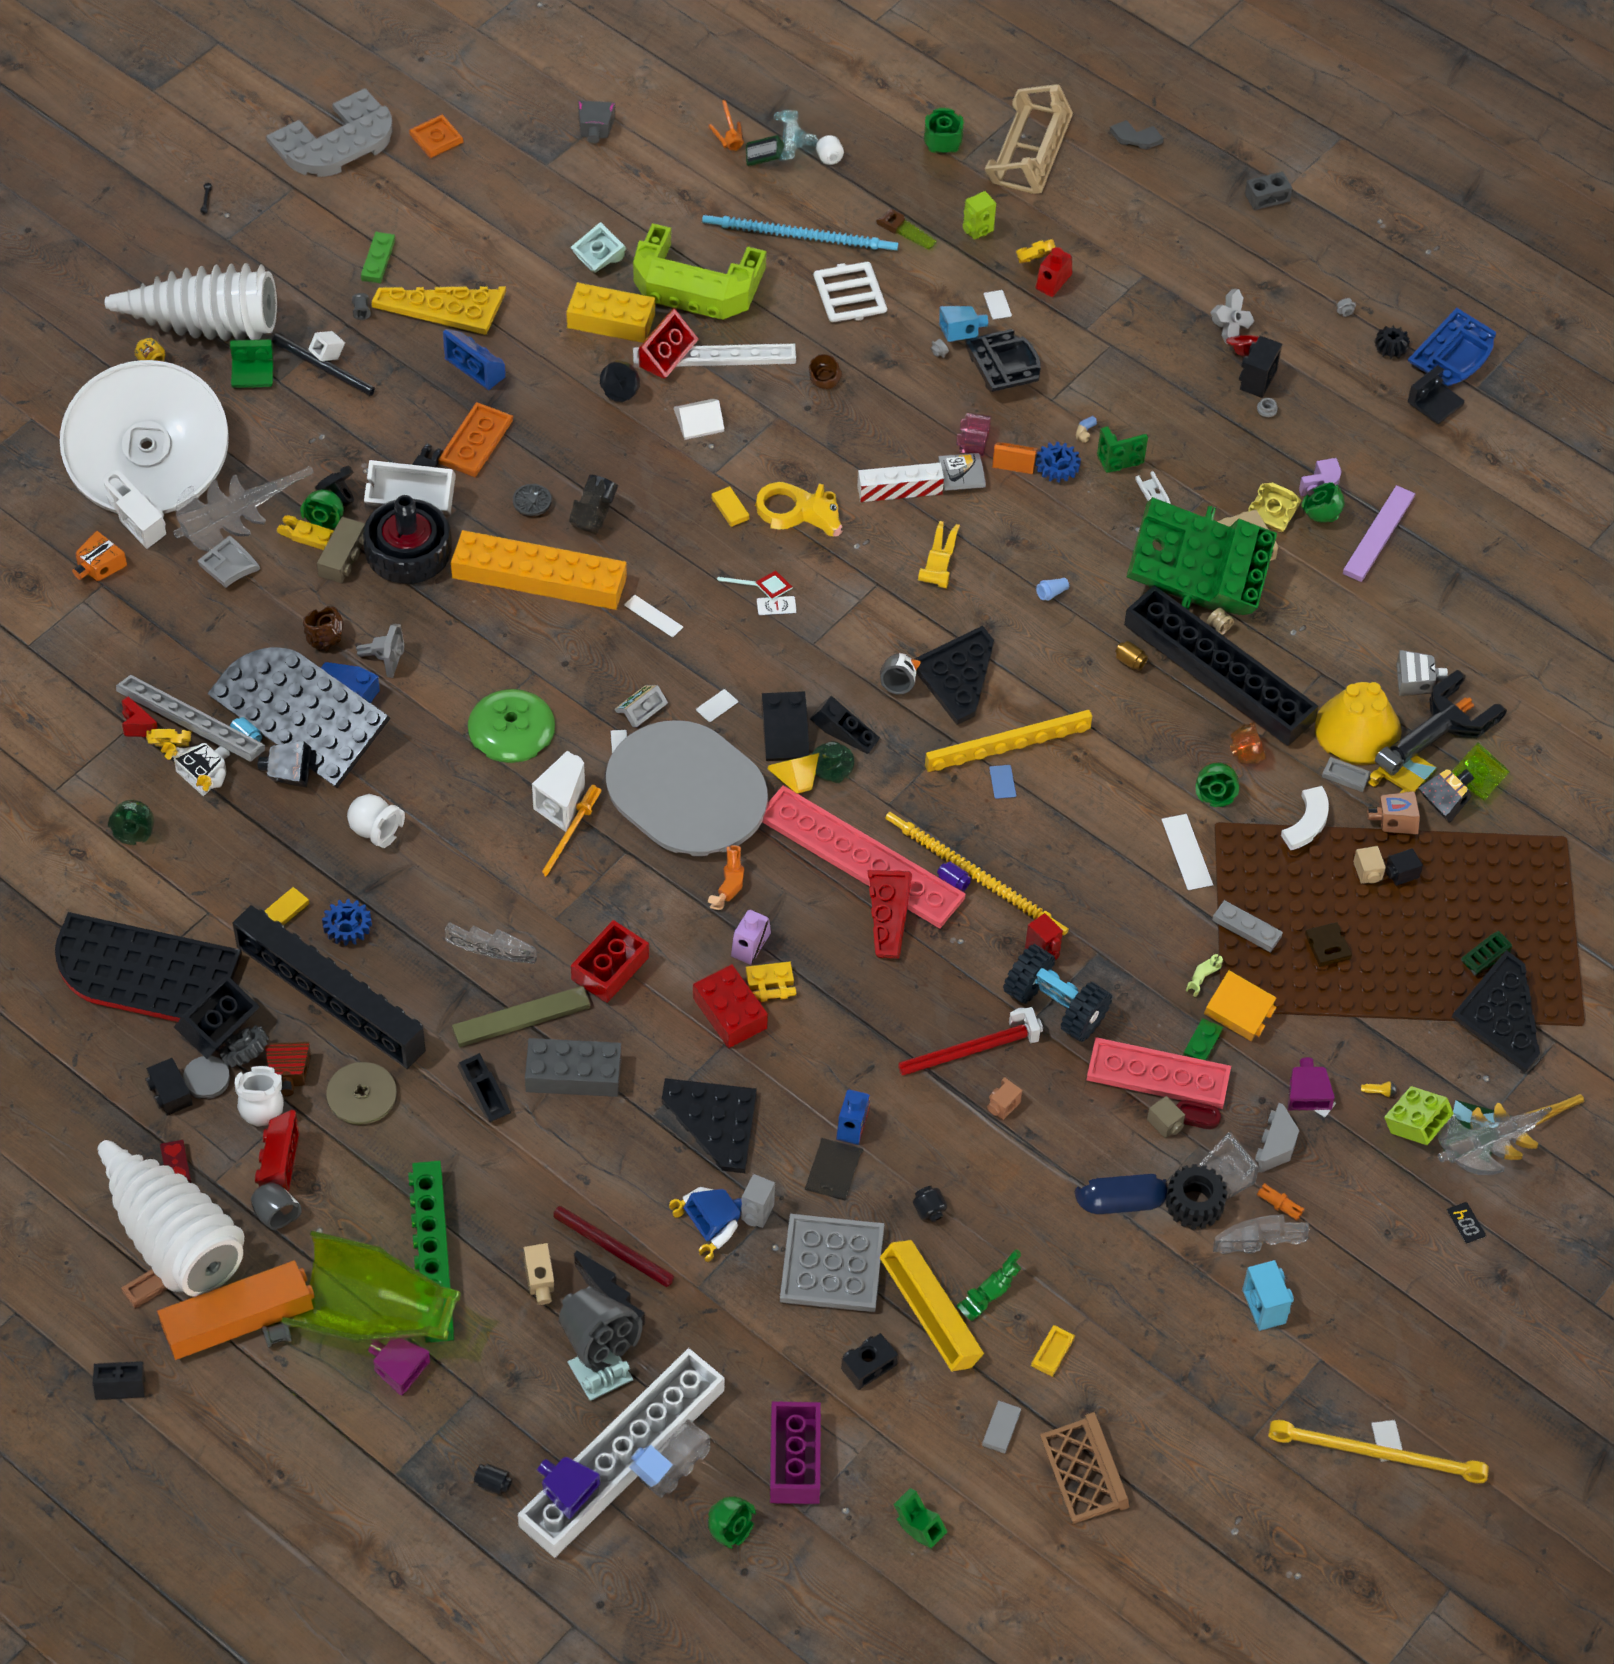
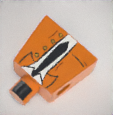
M96 531L76 551L78 566L72 571L79 580L89 574L96 581H100L127 566L125 553L99 531Z

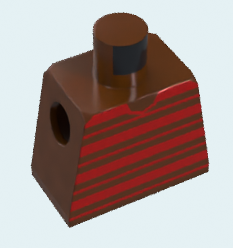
M309 1042L268 1043L265 1046L268 1067L274 1068L276 1074H281L282 1095L291 1096L294 1094V1086L305 1085L311 1059Z

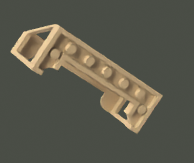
M1059 84L1017 90L1013 99V107L1017 113L997 162L991 159L985 167L986 174L990 177L993 184L1033 194L1042 193L1073 115ZM1050 91L1051 108L1032 104L1028 96L1030 93ZM1032 109L1053 114L1040 148L1019 143ZM1016 147L1038 152L1036 158H1023L1019 163H1010ZM1022 168L1031 188L1004 182L1003 179L1007 169Z

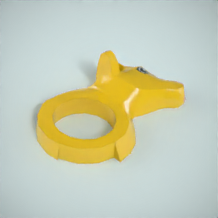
M775 482L764 486L757 494L755 504L757 513L763 521L771 524L770 528L788 529L805 521L824 530L828 536L836 537L843 531L838 515L836 494L831 491L824 492V484L819 483L816 493L811 494L794 485ZM773 495H786L794 500L796 506L788 513L779 514L769 511L764 503Z

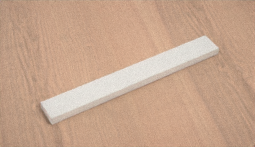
M795 344L693 346L677 366L796 364ZM633 347L634 368L639 367V347Z

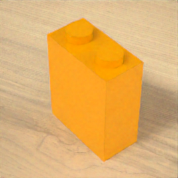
M1228 971L1208 1003L1204 1015L1252 1041L1255 1035L1259 1037L1266 1026L1263 1024L1265 1018H1271L1277 1008L1274 1005L1276 997L1235 973Z

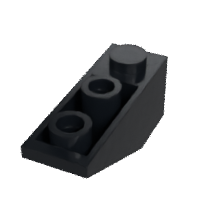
M832 696L821 703L810 718L826 734L866 754L870 753L880 739L877 734Z

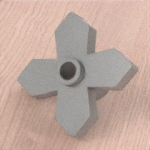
M1232 289L1226 295V306L1216 305L1211 311L1214 324L1223 327L1222 337L1225 343L1227 338L1239 336V327L1249 328L1254 322L1250 311H1241L1243 296L1239 289Z

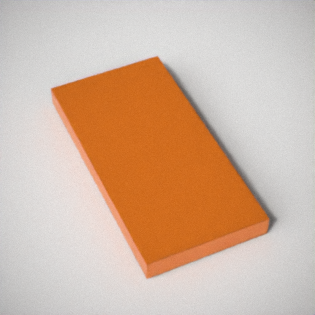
M476 402L439 457L438 463L476 478L512 423L513 415Z

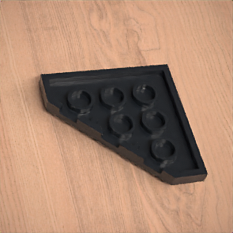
M983 626L914 658L921 662L916 670L917 675L956 725L976 715L994 646V639Z
M1506 950L1453 1013L1452 1018L1526 1073L1539 1057L1540 1048L1536 1038L1537 1031L1534 1015L1532 1014L1525 963Z
M665 1078L662 1093L663 1105L672 1111L677 1121L687 1132L689 1131L695 1137L696 1142L707 1155L709 1154L716 1161V1165L722 1171L745 1174L757 1088Z

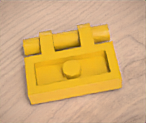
M791 961L746 967L748 987L750 990H758L753 992V994L760 1002H766L767 999L780 998V1000L788 999L789 996H796V987H786L794 985ZM778 987V989L766 990L767 988Z

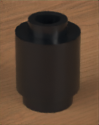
M480 1464L474 1476V1483H477L480 1488L502 1495L503 1492L509 1491L512 1478H510V1472L490 1464Z

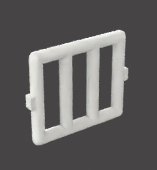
M870 262L845 265V263L837 264V267L814 272L813 275L830 322L854 318L855 321L863 320V317L882 314L887 311ZM865 270L867 275L865 278L825 284L823 280L824 277ZM865 285H870L872 292L830 299L828 292ZM874 299L878 305L836 314L833 308L835 306Z

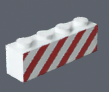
M941 463L858 470L857 487L860 502L942 495L944 477Z

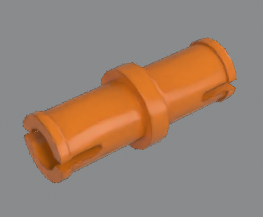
M1266 1183L1262 1185V1188L1257 1193L1258 1197L1273 1205L1276 1211L1281 1210L1295 1221L1299 1219V1216L1302 1215L1305 1209L1288 1199V1195L1285 1193L1280 1194Z

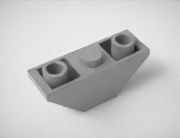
M1278 1103L1276 1111L1271 1110L1268 1124H1271L1270 1130L1265 1129L1261 1141L1265 1143L1264 1148L1258 1149L1255 1162L1259 1163L1257 1172L1260 1173L1290 1161L1297 1141L1299 1129L1285 1106L1281 1103Z

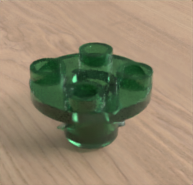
M831 741L822 744L812 753V755L819 753L815 774L824 780L840 783L853 771V753L849 748L838 742Z

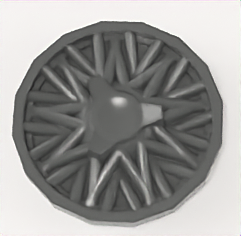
M527 484L515 491L513 505L523 515L538 516L550 508L551 494L544 486Z

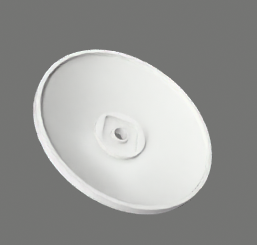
M132 361L119 364L99 373L78 391L70 402L62 421L60 450L63 463L72 482L85 497L96 505L118 514L107 499V490L103 482V478L108 472L118 470L140 493L143 491L150 498V503L154 507L158 506L166 514L191 503L214 482L227 454L228 424L216 394L200 377L191 371L163 361ZM145 441L152 442V446L148 449L141 447ZM113 478L109 483L115 486L120 484V480Z

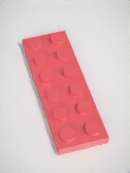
M1096 1037L1086 1080L1162 1097L1167 1096L1168 1098L1181 1101H1193L1223 1109L1231 1066Z

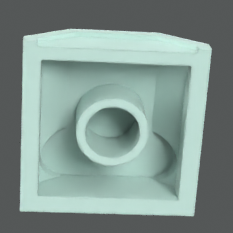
M601 222L570 247L576 256L594 273L610 262L616 263L622 260L626 250L625 246Z

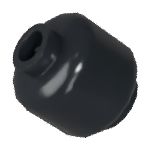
M930 1185L915 1193L916 1197L913 1199V1205L922 1220L930 1219L931 1222H935L944 1217L943 1212L947 1209V1203L939 1188H932Z

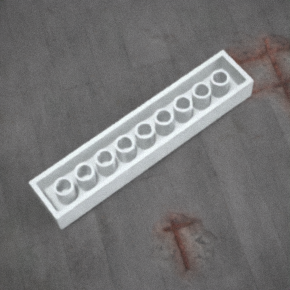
M688 1348L574 1459V1461L600 1474V1486L570 1519L567 1518L542 1490L518 1513L519 1527L555 1558L638 1476L629 1468L634 1461L631 1459L633 1454L640 1447L644 1449L649 1445H652L658 1452L662 1453L724 1392L725 1378Z

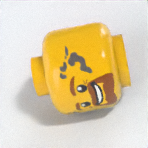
M146 338L137 343L135 356L139 361L154 360L164 362L165 350L155 339Z

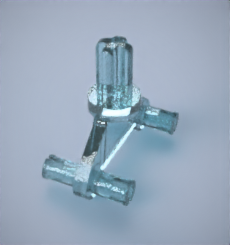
M786 109L774 114L778 115L774 116L775 120H782L784 122L783 143L785 147L778 160L786 161L788 158H794L795 155H792L795 154L794 151L803 145L816 146L818 142L817 136L805 133L798 126L795 120L798 118L795 115H799L797 111Z

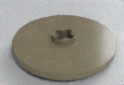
M357 1062L341 1068L332 1076L327 1086L326 1095L329 1108L339 1119L347 1123L362 1125L376 1122L387 1115L394 1106L397 1090L392 1075L386 1069L374 1063ZM362 1090L365 1095L361 1096V1094H358V1091Z

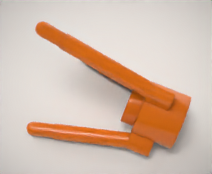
M723 100L722 103L730 130L726 132L724 139L712 124H709V128L722 142L724 148L728 147L729 150H738L744 144L741 123L737 122L736 131L727 103Z

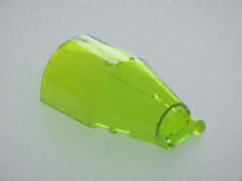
M311 1231L310 1236L314 1244V1263L309 1285H311L315 1298L311 1299L313 1309L296 1315L293 1319L283 1317L281 1322L284 1325L355 1343L427 1336L447 1340L449 1334L447 1329L456 1301L460 1299L461 1292L438 1285L420 1272L407 1266L401 1260L396 1259L381 1247ZM444 1298H445V1299H447V1300H446L445 1307H444V1310H443V1304H444Z

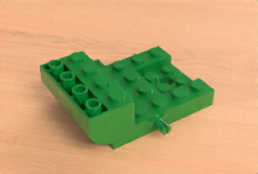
M1152 497L1146 503L1126 578L1150 587L1155 585L1163 592L1183 599L1182 606L1189 610L1192 602L1213 611L1222 608L1228 613L1248 615L1258 608L1277 533L1242 519H1237L1230 527L1214 520L1216 508L1213 506L1207 507L1206 516H1200ZM1154 541L1159 542L1161 544V551H1158L1153 547Z

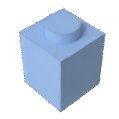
M649 1445L644 1449L640 1447L633 1454L631 1459L634 1461L629 1468L652 1487L663 1478L673 1464L652 1445Z

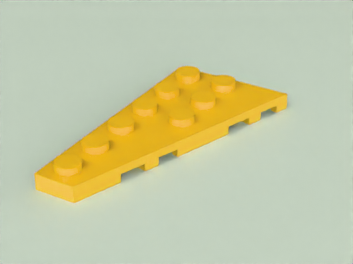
M500 286L499 289H488V287H480V289L435 287V290H424V287H416V290H405L403 287H383L377 289L371 303L373 308L487 335L505 296L506 286Z

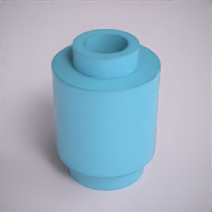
M244 717L236 718L230 724V727L259 742L261 741L262 735L260 730Z

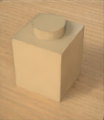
M1378 846L1357 849L1353 862L1361 884L1368 882L1376 883L1382 880L1386 867Z

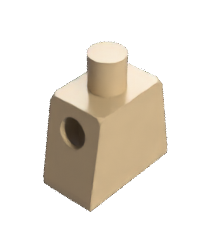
M548 1243L524 1247V1265L530 1295H536L539 1305L552 1302L550 1292L554 1291V1278Z

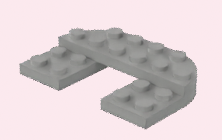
M364 88L332 104L333 110L346 125L316 139L304 124L298 120L267 135L266 140L294 171L303 175H307V172L317 174V177L335 175L341 172V166L369 152L377 155L388 146L393 128L391 114L387 106L382 107Z

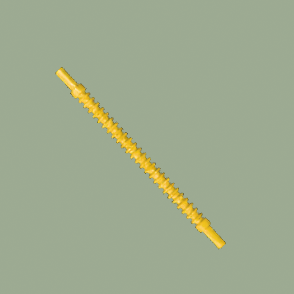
M892 812L887 813L885 819L900 828L904 835H911V839L916 838V842H921V846L926 845V849L931 848V852H936L937 856L941 855V859L946 858L947 863L951 861L968 872V876L972 875V879H977L978 883L982 882V886L987 885V889L992 888L993 893L997 892L998 896L1002 895L1003 899L1007 898L1008 903L1013 902V906L1018 905V909H1023V913L1028 912V916L1033 915L1034 920L1046 913L1063 930V936L1068 933L1069 928L1053 919L1049 912H1043L1042 908L1038 909L1037 904L1032 905V901L1027 902V898L1022 899L1021 894L1016 895V891L1012 892L1010 887L1006 888V884L1001 885V881L996 882V878H991V874L986 875V871L981 872L980 867L976 868L975 864L971 865L970 861L966 862L965 857L960 858V854L955 855L956 852L950 851V847L945 848V844L940 845V841L935 842L934 837L930 838V834L925 835V831L920 832V828H915L913 823L905 822Z

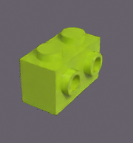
M986 191L965 200L963 229L974 240L994 231L996 202Z

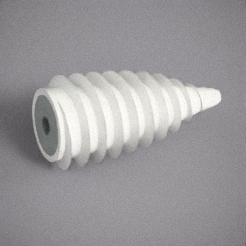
M230 263L226 273H222L220 267L216 264L213 267L212 273L208 275L204 267L200 266L197 276H192L188 268H185L182 278L179 279L176 278L173 271L169 273L168 281L161 282L159 277L156 276L152 285L145 286L142 283L141 288L128 289L126 292L111 294L109 297H105V307L110 311L133 315L135 319L145 318L150 326L158 322L161 329L165 332H168L173 326L175 332L180 336L184 335L188 330L194 338L200 337L203 332L209 340L214 339L217 333L223 341L229 340L232 334L236 340H244L247 335L251 340H260L263 333H271L274 329L277 314V295L274 278L269 271H265L262 264L259 265L257 272H251L249 265L244 263L241 272H236L234 265Z
M102 1141L97 1148L98 1154L106 1167L107 1177L110 1179L109 1189L113 1195L112 1202L114 1208L118 1211L119 1221L125 1227L128 1237L133 1240L135 1248L138 1252L142 1253L145 1262L152 1266L153 1272L162 1279L165 1287L174 1292H185L189 1296L196 1297L225 1284L236 1272L242 1261L244 1244L242 1229L234 1226L231 1217L223 1214L221 1207L212 1203L208 1195L200 1193L198 1186L188 1183L184 1175L175 1174L171 1167L160 1166L158 1161L154 1159L143 1161L141 1155H131L128 1153V1150H123L112 1141Z

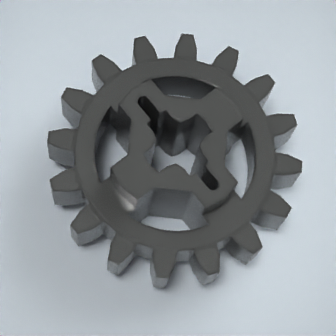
M255 1025L251 1029L249 1026L239 1030L237 1034L231 1035L228 1041L225 1042L226 1046L221 1047L222 1052L219 1054L227 1066L234 1067L236 1064L241 1066L246 1062L248 1063L250 1059L258 1057L264 1050L263 1047L268 1045L267 1040L269 1038L262 1027L258 1028Z

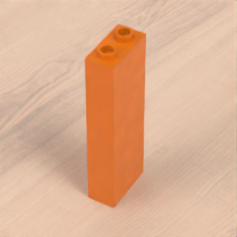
M294 1260L157 1310L162 1329L174 1359L183 1358L261 1329L264 1326H269L312 1310L311 1299H314L315 1295L311 1285L306 1286L305 1284L307 1277L304 1269H299Z

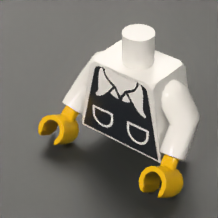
M170 742L164 743L161 752L166 753L165 758L167 760L172 759V757L174 758L176 772L202 796L206 795L212 788H220L227 772L224 759L230 756L229 750L222 746L213 750L206 743L187 748L176 747Z

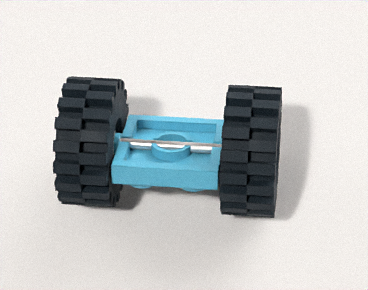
M1036 944L1030 945L1028 949L1026 948L1023 951L1022 955L1020 954L1017 962H1014L1012 965L1013 968L1009 970L1008 977L1003 985L1004 992L1022 1004H1026L1032 1000L1033 996L1037 995L1040 989V991L1067 1008L1066 1014L1062 1018L1063 1022L1060 1025L1061 1030L1079 1042H1084L1085 1039L1087 1040L1090 1037V1034L1094 1033L1096 1027H1099L1101 1020L1105 1018V1014L1110 1008L1109 1005L1112 1003V994L1094 982L1087 983L1079 993L1075 985L1070 982L1064 983L1060 980L1059 975L1052 971L1053 969L1051 968L1055 964L1053 955Z

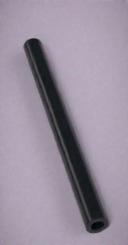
M279 334L273 336L272 343L369 396L374 394V386L328 361H320L310 351Z

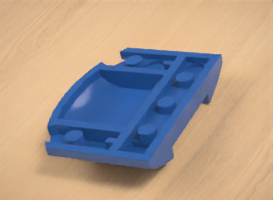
M1456 308L1410 356L1408 362L1426 373L1439 365L1444 369L1442 376L1443 384L1450 386L1459 383L1474 374L1486 362L1492 352L1496 332Z

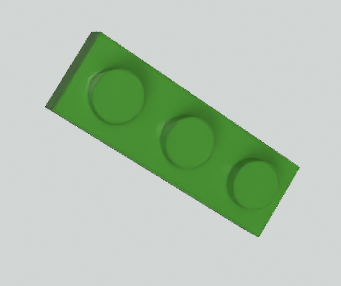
M375 232L361 273V281L381 284L395 243L394 234Z

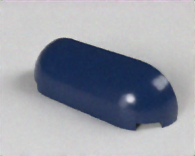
M1156 1174L1129 1175L1089 1180V1185L1082 1188L1078 1186L1074 1193L1078 1204L1087 1212L1111 1214L1152 1210L1161 1206L1166 1200L1168 1185L1166 1179H1157Z

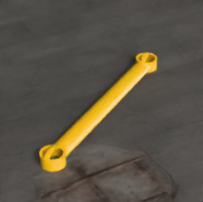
M1274 1420L1270 1423L1269 1437L1277 1442L1285 1443L1295 1440L1462 1475L1465 1480L1473 1483H1484L1488 1479L1489 1467L1480 1461L1461 1463L1294 1428L1293 1424L1284 1420Z

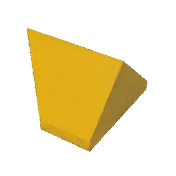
M819 753L768 765L767 769L795 793L810 791L813 787Z

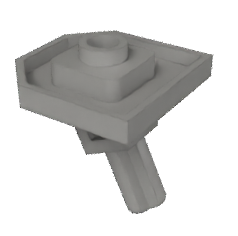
M401 624L390 625L387 636L376 637L372 643L356 647L359 657L375 655L378 659L384 660L386 675L390 678L394 677L400 656L404 652Z

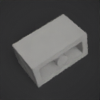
M755 1174L752 1175L742 1195L741 1220L750 1226L764 1227L774 1207L775 1182Z

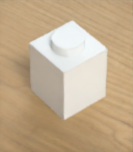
M333 331L318 332L314 334L308 350L320 361L338 360L345 342Z

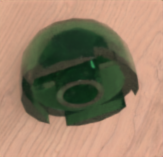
M126 800L119 803L111 812L108 821V827L113 831L112 835L114 838L129 845H136V842L141 841L146 842L151 836L154 826L152 811L146 804L138 800Z

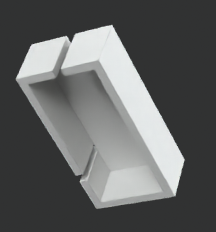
M369 460L367 479L370 483H366L364 502L367 506L380 507L389 501L396 500L399 496L408 495L413 499L433 504L444 515H451L456 474L453 469Z

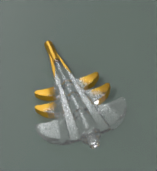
M1579 1094L1560 1103L1511 1117L1504 1110L1501 1103H1497L1493 1114L1494 1123L1489 1121L1482 1114L1481 1109L1477 1107L1471 1115V1130L1465 1128L1457 1120L1454 1113L1438 1132V1141L1445 1149L1444 1152L1438 1154V1159L1440 1162L1447 1160L1451 1163L1456 1162L1466 1171L1477 1175L1502 1173L1505 1167L1496 1162L1490 1156V1152L1503 1159H1522L1523 1153L1516 1150L1509 1141H1513L1524 1148L1537 1149L1538 1142L1533 1140L1526 1132L1564 1110L1583 1103L1584 1098Z

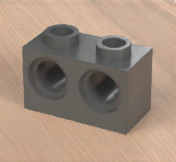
M1282 171L1247 180L1245 196L1252 208L1258 210L1289 202L1292 186Z

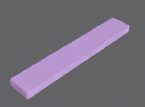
M1396 485L1343 570L1344 575L1360 582L1363 581L1413 501L1415 493Z

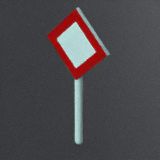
M777 571L768 574L756 582L724 577L717 578L718 581L758 586L771 600L793 588Z

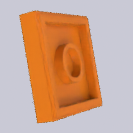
M443 114L409 130L410 136L430 158L463 143V137Z

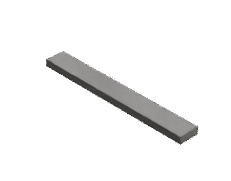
M132 675L116 685L117 692L126 697L129 696L132 700L250 762L265 751V745Z

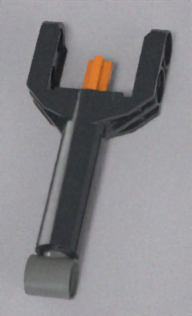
M1456 670L1433 687L1431 697L1429 698L1432 717L1390 748H1383L1377 754L1375 762L1392 776L1402 768L1403 764L1447 732L1463 738L1477 739L1499 723L1506 715L1507 709L1501 704H1494L1471 721L1470 717L1465 714L1474 707L1470 697H1465L1457 704H1453L1447 699L1459 690L1460 685L1466 678L1465 674L1460 670Z

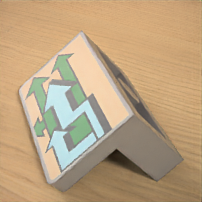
M645 685L617 706L615 711L616 713H624L632 727H638L664 707L668 701L658 685Z

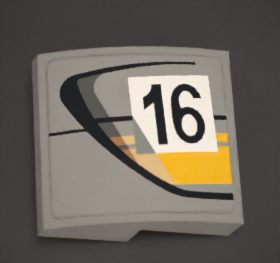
M979 453L938 456V463H941L944 477V490L986 487Z

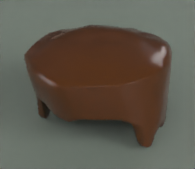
M820 354L814 357L809 365L810 381L816 387L831 389L842 377L839 364L831 355Z

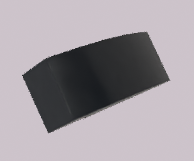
M476 1054L459 1062L457 1067L489 1123L511 1114L492 1072H489L481 1054Z

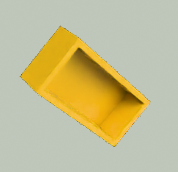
M577 283L566 311L567 328L643 343L648 337L655 317V298Z

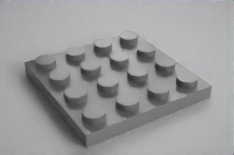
M790 1214L780 1302L875 1312L881 1261L879 1257L882 1252L884 1223Z

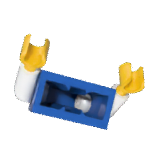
M699 1187L685 1195L682 1201L673 1199L670 1201L669 1207L670 1210L675 1209L672 1212L675 1218L681 1217L685 1209L706 1242H712L710 1245L704 1244L699 1248L700 1255L704 1251L710 1252L705 1257V1262H709L714 1257L713 1251L716 1248L722 1247L737 1229V1221L741 1216L742 1199L732 1200L724 1189L714 1190Z

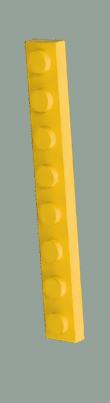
M1085 710L926 753L925 767L927 772L939 771L945 767L961 765L975 759L980 760L994 754H1003L1013 749H1022L1028 745L1044 743L1054 738H1063L1069 734L1082 733L1091 729L1092 714L1090 710Z

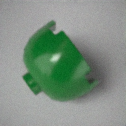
M1332 482L1324 483L1314 488V494L1310 497L1307 494L1304 497L1301 507L1315 522H1333L1338 519L1344 508V495L1337 484L1335 486Z
M321 489L312 492L305 498L300 512L303 520L306 518L309 523L333 529L337 527L341 517H343L344 508L341 499L335 493Z
M1219 762L1206 765L1199 771L1195 783L1196 795L1200 801L1211 803L1210 806L1212 807L1229 805L1239 794L1238 775L1234 769L1224 763Z
M737 1496L725 1497L718 1501L709 1510L708 1529L712 1537L729 1549L733 1548V1544L738 1546L742 1544L754 1526L751 1518L752 1514L756 1515L755 1507L753 1504Z

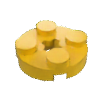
M1053 239L1045 242L1043 240L1035 242L1028 249L1025 247L1016 251L1019 263L1030 262V259L1045 257L1056 246Z
M152 729L147 731L146 740L148 744H155L156 747H163L165 742L176 744L178 747H189L191 732L182 730V734H178L175 729Z

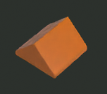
M997 442L994 447L992 467L1033 474L1038 448Z

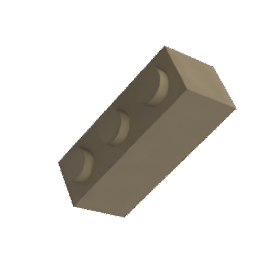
M341 517L317 562L318 577L342 583L345 577L349 576L352 563L358 559L360 548L364 545L363 530L365 523Z

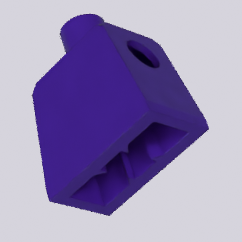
M568 1457L562 1458L556 1466L545 1459L538 1467V1472L545 1476L542 1482L543 1492L569 1519L600 1486L599 1473Z

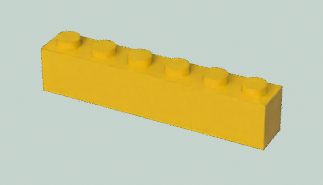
M913 1241L892 1242L879 1258L951 1372L972 1368L984 1354L979 1344Z

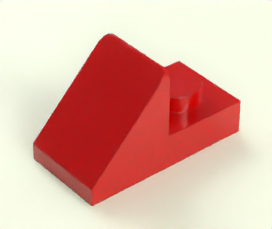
M129 696L121 701L123 706L122 714L126 718V721L122 723L125 736L146 737L147 731L158 729L156 721Z

